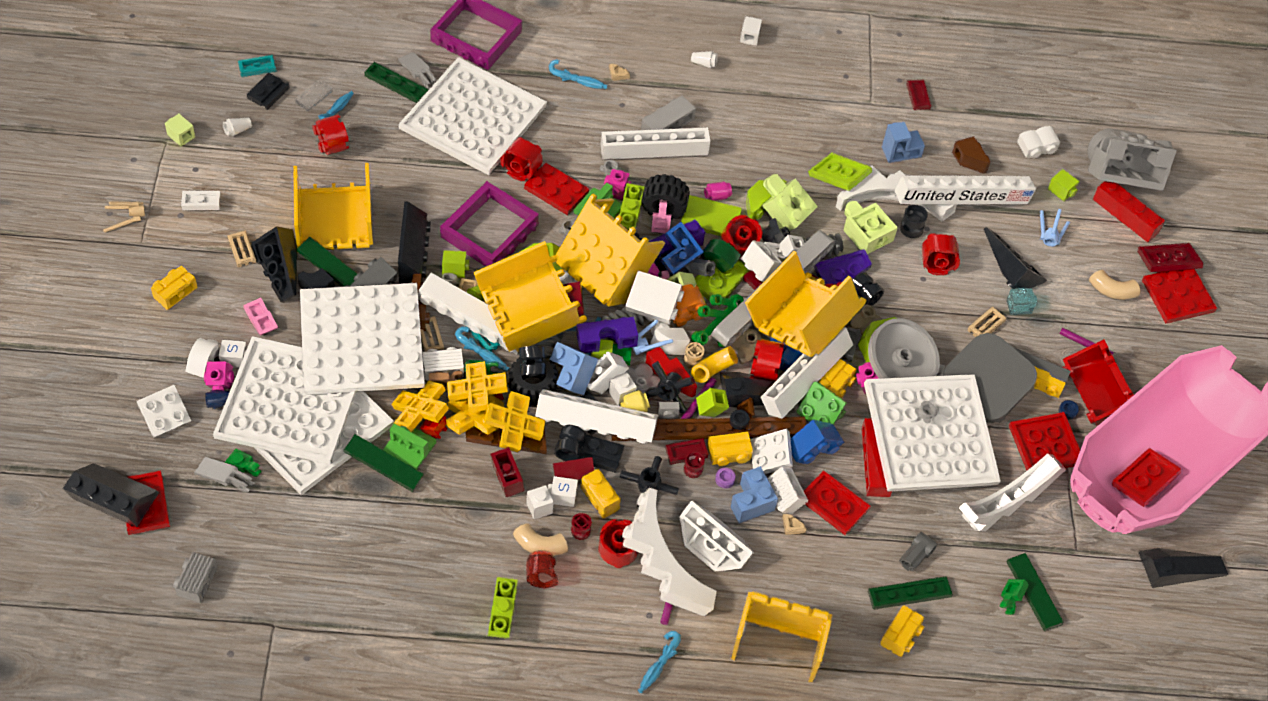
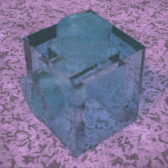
M1010 289L1006 299L1010 315L1032 314L1037 306V297L1034 296L1033 289Z

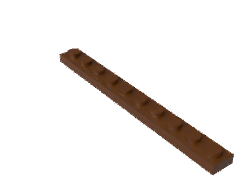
M779 417L750 418L748 426L743 430L734 429L730 425V418L657 419L653 440L709 439L710 436L748 432L750 438H757L784 429L790 432V438H792L806 426L805 417H783V419ZM611 434V441H636L633 438L621 439L616 434Z

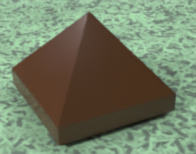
M751 397L737 405V410L746 411L750 418L755 415L753 398Z

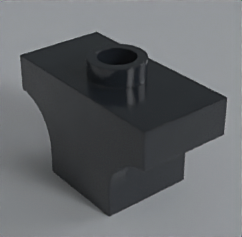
M776 218L769 220V226L762 230L763 242L780 244L787 235H791L788 227L783 226Z
M322 268L314 273L302 271L298 274L299 286L302 289L335 287L334 279Z

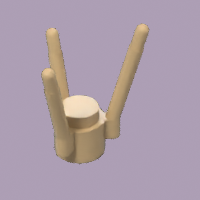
M110 201L109 205L105 206V209H129V216L134 218L104 229L103 232L112 231L132 222L141 221L140 217L145 216L143 202Z

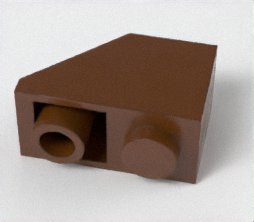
M972 136L955 141L952 154L959 165L983 174L987 173L991 161L976 138Z

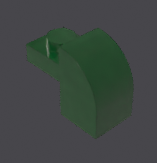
M711 239L703 249L700 259L714 261L716 267L723 273L734 267L741 254L729 243L720 239Z

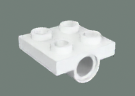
M175 385L137 401L153 438L191 422Z
M787 429L751 439L753 469L761 466L764 473L768 474L777 471L781 466L793 467L790 432Z

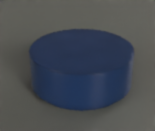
M1065 400L1061 403L1058 411L1059 413L1064 412L1067 420H1072L1076 418L1079 407L1074 401Z

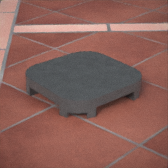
M991 333L980 334L975 337L947 365L943 372V376L975 375L987 423H1000L1005 420L1009 412L1029 392L1033 391L1037 378L1036 369L1027 358L1001 337Z

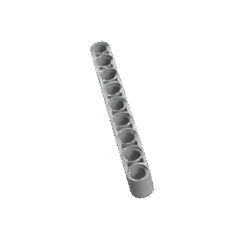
M821 230L817 231L796 251L804 273L813 268L835 244V241ZM753 293L713 330L712 337L724 347L731 346L754 324L745 304Z

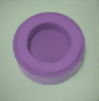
M730 468L719 469L715 477L717 485L721 488L732 487L736 479L734 471Z

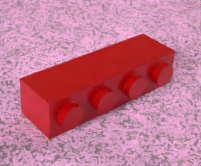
M1104 181L1098 186L1092 199L1146 242L1151 241L1159 234L1165 222L1163 218L1115 182Z
M864 418L861 431L866 496L890 497L892 491H887L872 418Z

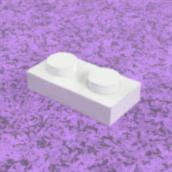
M182 191V210H220L221 193L220 191Z

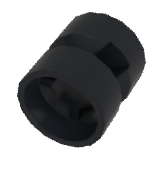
M910 205L905 209L900 226V231L904 236L918 238L922 235L928 217L924 207Z
M863 272L853 280L858 297L866 299L865 305L873 306L883 296L884 289L878 283L873 284L874 280L866 272Z
M543 346L519 348L520 360L523 361L520 364L521 376L546 375L545 363L542 362L545 358V348ZM530 361H535V365H530Z
M565 425L560 432V440L557 441L554 454L563 461L577 460L580 457L586 433L577 426Z

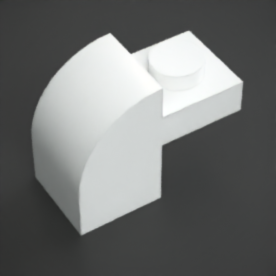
M787 235L780 244L764 242V245L782 263L793 251L796 252L805 244L802 237Z
M658 321L651 328L653 335L651 344L673 339V343L660 346L665 354L685 355V349L690 339L684 328H669L667 323Z
M199 338L190 351L185 372L204 378L207 362H214V359L219 356L221 344H218L215 340Z

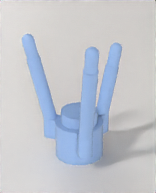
M1058 209L1053 227L1048 228L1046 231L1044 211H1040V239L1047 246L1059 245L1062 236L1070 224L1067 221L1061 232H1058L1057 226L1061 209Z
M658 320L653 321L638 333L637 347H632L636 355L673 343V339L649 345L645 337L641 338L658 323Z

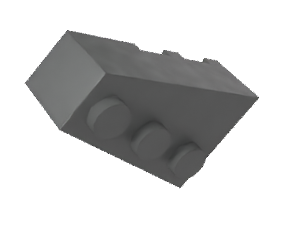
M382 257L378 260L375 258L368 264L369 268L364 273L361 271L355 276V282L352 285H346L345 287L388 285L390 282L394 283L397 280V272Z

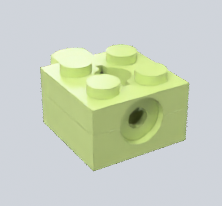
M773 174L765 179L763 185L772 197L762 206L772 218H776L783 226H787L789 231L797 228L818 207L796 179L786 184L778 174Z
M857 201L847 203L844 211L847 218L843 231L860 250L865 249L866 253L869 254L894 241L898 227L877 203L864 209Z

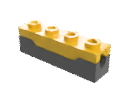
M1014 348L1027 358L1036 369L1037 378L1034 389L1059 398L1071 371Z

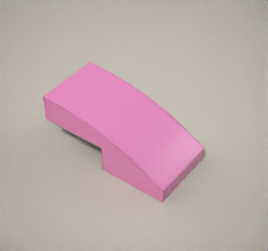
M262 298L243 305L247 316L260 336L278 329L273 316L267 310Z

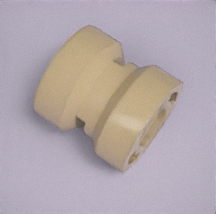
M692 342L686 346L684 363L689 368H693L703 360L705 351L700 343Z

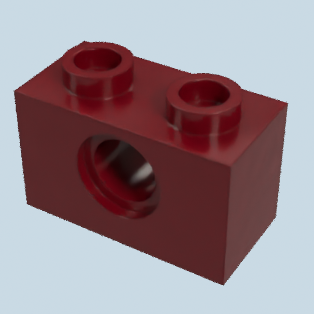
M507 447L491 453L492 465L505 497L507 498L525 491L522 477L510 448Z

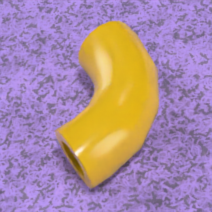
M729 346L706 357L692 368V377H694L696 382L704 383L718 372L737 364L738 357L735 350Z

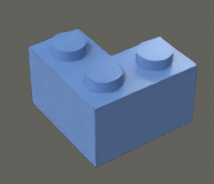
M905 122L888 124L882 144V149L888 163L922 157L925 145L918 130L908 131Z
M557 342L550 357V360L563 366L556 384L569 391L584 395L599 359L571 346Z
M761 466L743 472L740 485L744 492L733 495L731 509L738 523L775 511L778 501Z

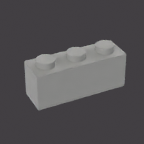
M680 96L664 107L658 108L651 115L645 116L642 119L641 130L680 129L695 119L696 108L686 98Z

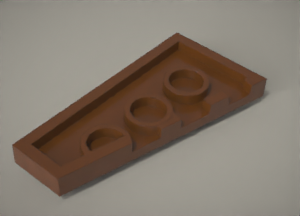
M545 425L543 437L540 441L523 436L521 451L547 455ZM473 426L465 431L466 442L499 447L502 429L498 428L487 435Z

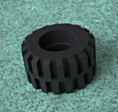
M658 174L655 177L652 176L646 181L641 205L649 215H653V213H659L660 200H667L666 214H671V220L679 219V217L686 213L690 188L684 181L673 175Z
M520 357L511 365L509 370V392L513 391L530 397L528 407L531 405L537 407L539 394L543 389L556 392L558 371L555 364L551 363L549 358L542 360L545 363L546 375L521 376L520 364L523 361L520 360ZM530 361V365H535V361ZM529 377H537L542 381L537 384H531L524 380Z

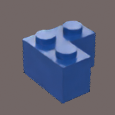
M682 222L666 232L665 237L675 250L662 258L661 263L669 274L673 276L702 255L703 250Z
M814 419L790 439L794 460L797 463L803 464L813 462L820 452L834 454L845 443L833 424Z

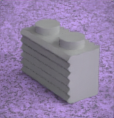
M192 552L190 558L184 560L183 572L181 576L176 577L174 588L177 596L201 603L217 570V563L214 558Z

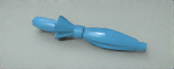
M552 60L549 64V71L552 75L561 77L562 81H577L586 87L607 89L608 85L592 77L578 76L570 73L567 69L564 71L555 69V64H559L560 60Z
M350 91L334 102L327 113L321 114L318 117L323 119L334 116L335 113L344 109L354 93Z
M462 326L456 330L455 336L458 341L465 345L464 349L473 350L486 362L496 361L499 363L497 368L506 372L509 371L510 368L497 355L477 345L473 337L468 339L462 335L463 332L468 333L470 328Z
M670 631L663 636L666 640L670 637L674 638L669 645L666 644L664 646L663 653L658 661L646 672L638 689L640 694L656 681L668 659L677 654L676 648L681 642V635L677 631Z

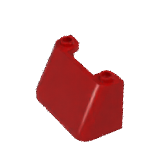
M1105 339L1062 359L1065 364L1062 368L1071 371L1069 376H1071L1089 411L1086 415L1091 424L1100 425L1134 396L1113 355L1109 351Z

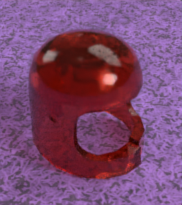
M538 550L528 556L526 561V581L530 585L544 589L558 585V575L553 569L556 565L554 555L545 550ZM539 573H545L553 579L541 582L539 580Z

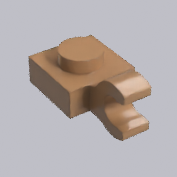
M455 371L450 376L449 373L443 372L429 373V381L442 384L446 390H448L447 382L455 381L456 378H462V371Z

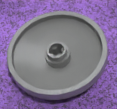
M901 318L891 319L880 325L871 335L868 355L871 366L879 379L937 376L940 365L937 346L929 333L917 323Z

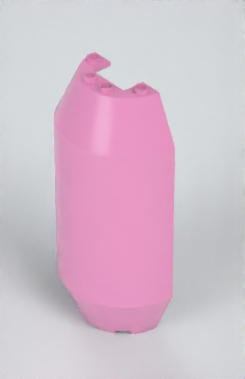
M1222 345L1179 356L1085 436L1071 475L1072 492L1076 491L1079 498L1078 504L1095 523L1113 533L1121 532L1122 534H1128L1174 522L1268 437V382L1261 392L1255 385H1252L1243 378L1241 374L1234 371L1232 366L1237 357ZM1148 448H1151L1180 467L1181 474L1145 507H1142L1113 487L1112 481Z

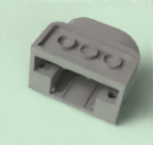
M1108 128L1096 133L1088 145V157L1091 161L1088 172L1099 180L1163 191L1177 150L1166 148L1165 145L1157 143L1141 133Z

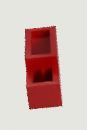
M661 347L647 352L645 363L652 368L654 374L657 375L652 364L658 361L666 375L670 372H675L683 379L691 377L677 357L669 360ZM696 383L681 388V393L690 397L696 396Z

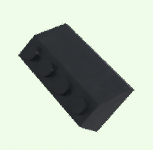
M404 201L398 255L399 284L412 283L414 274H421L422 279L426 278L427 272L424 262H428V251H425V248L429 247L430 237L427 236V232H431V221H428L427 213L408 201Z
M95 463L74 471L62 488L72 499L135 527L139 526L160 493L158 490Z

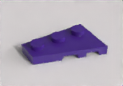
M865 249L820 261L814 266L818 278L824 279L825 284H837L838 282H843L848 276L854 280L859 274L870 269L872 263Z

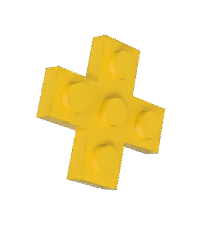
M485 361L466 364L467 379L447 382L449 401L468 399L470 413L487 410L489 395L508 392L506 373L487 375Z
M428 380L418 394L402 390L391 404L395 410L402 412L394 424L404 426L412 433L423 418L438 423L449 409L446 403L437 401L446 390L444 386Z
M512 391L508 397L507 408L493 403L488 404L484 423L502 429L499 447L504 449L509 447L511 451L518 453L521 450L523 436L539 441L542 439L545 420L527 415L530 397Z
M489 395V403L504 407V402L493 395ZM468 399L448 402L449 409L456 414L446 419V426L460 435L473 426L487 435L498 429L484 423L486 410L470 413Z

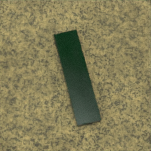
M373 62L364 72V77L415 103H418L429 91V89L376 62Z
M311 237L297 248L299 254L318 269L322 268L341 287L350 286L355 282L354 278L357 273Z
M354 434L344 449V453L411 492L415 490L423 478V473Z
M1023 553L1007 559L1006 562L1015 579L1026 580L1029 584L1024 595L1044 632L1062 626L1064 621L1027 554Z
M947 576L868 589L873 610L951 598L953 595Z

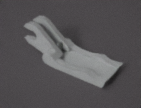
M414 52L398 59V62L409 70L414 78H420L425 88L430 89L427 84L432 86L435 84L434 81L436 79L430 72V67Z
M208 457L203 459L194 472V475L217 481L224 486H228L231 483L243 492H249L250 489L246 488L247 485H254V482L249 481L252 478L238 471L237 467Z

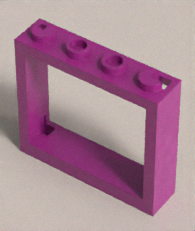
M457 0L430 29V40L449 52L455 53L463 59L489 70L522 33V20L483 0ZM464 9L507 30L487 53L444 32Z
M486 181L440 226V237L459 250L465 251L468 256L487 267L505 259L508 255H512L516 247L520 243H524L532 231H536V227L539 224V214ZM490 198L525 220L492 254L457 232Z

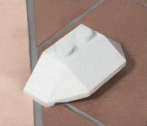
M691 501L679 516L684 546L715 572L741 569L754 553L739 535L714 514L694 501Z

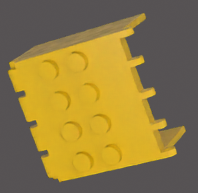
M365 163L366 186H354V182H350V187H336V183H332L330 188H317V184H313V188L301 189L298 168L293 166L294 228L297 248L309 237L326 250H334V245H337V249H353V244H356V248H370L369 245H373L369 163Z
M592 194L556 253L558 257L556 264L564 271L568 270L567 273L577 282L580 281L581 285L591 294L595 293L594 297L602 304L608 306L626 304L637 272L647 273L665 242H648L649 239L646 237L639 240L634 235L637 230L635 227H631L628 230L620 224L623 217L618 215L614 219L607 213L615 201L614 199H597V196Z
M545 241L473 272L493 320H497L495 324L500 335L503 336L508 352L515 349L518 352L521 347L532 346L587 321L586 315L581 317L578 315L579 301L571 303L567 293L572 291V286L567 285L563 287L559 277L563 276L565 272L563 269L555 270L552 263L556 262L558 258L556 255L549 256Z
M793 251L747 299L745 304L755 327L759 328L760 332L797 351L800 350L801 353L809 357H813L815 354L819 355L865 305L866 299L862 297L859 299L850 276L839 286L833 285L831 288L824 286L825 281L822 278H819L817 281L811 280L812 274L809 272L804 273L797 252Z
M748 592L731 660L735 661L745 621L759 625V627L764 626L779 630L781 633L786 632L800 636L799 638L818 641L808 680L813 682L822 661L832 614L816 608L810 609L809 606L793 602L792 604L780 598H771L762 593Z

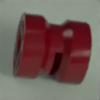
M693 451L686 455L683 470L689 478H698L703 473L705 458L701 453Z
M586 513L575 514L571 521V534L577 540H585L591 534L592 520Z

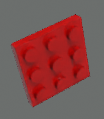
M1195 269L1163 271L1146 275L1142 278V282L1165 324L1214 313L1217 309Z
M1064 412L1009 423L1010 431L1026 471L1039 462L1046 454L1054 455L1065 468L1075 467L1080 448Z

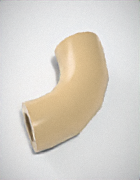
M1104 270L1095 272L1089 278L1092 286L1109 298L1125 300L1140 295L1139 284L1133 279L1124 282L1116 281L1107 275Z
M523 524L513 532L514 538L522 548L534 555L552 557L568 552L566 540L561 533L549 537L541 536L534 531L530 524Z

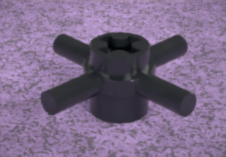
M658 361L653 363L652 367L660 378V382L657 388L645 392L647 398L658 395L665 401L673 400V402H679V412H686L687 408L679 397L681 388L695 384L694 377L683 379L675 372H670L666 375Z
M655 456L652 466L643 469L640 475L624 470L620 474V478L637 483L641 493H645L649 488L655 489L657 492L661 490L673 495H677L679 491L678 487L662 483L658 471L662 458L659 456Z

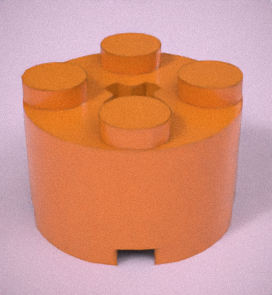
M692 284L682 286L684 295L682 301L677 302L676 309H678L675 320H673L677 327L685 325L689 320L694 319V321H698L703 318L698 315V308L707 304L697 285L695 287Z

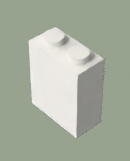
M638 271L625 307L627 311L670 324L671 319L675 320L678 309H676L677 302L682 301L684 291H682L681 284Z

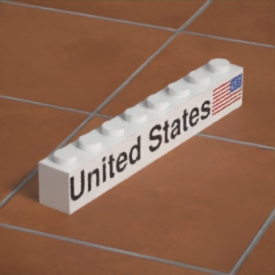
M912 175L901 176L895 193L900 204H1028L1036 188L1030 176Z

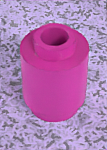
M725 181L708 183L706 188H704V196L708 200L713 201L725 200L732 196L731 185Z

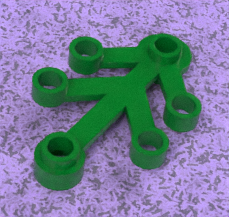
M720 294L711 295V305H725L727 308L721 311L710 309L707 305L700 306L698 308V315L700 317L709 316L715 317V319L703 331L693 332L691 341L704 346L708 342L713 330L744 301V298L739 294H734L730 298H724ZM717 341L720 347H724L721 343Z

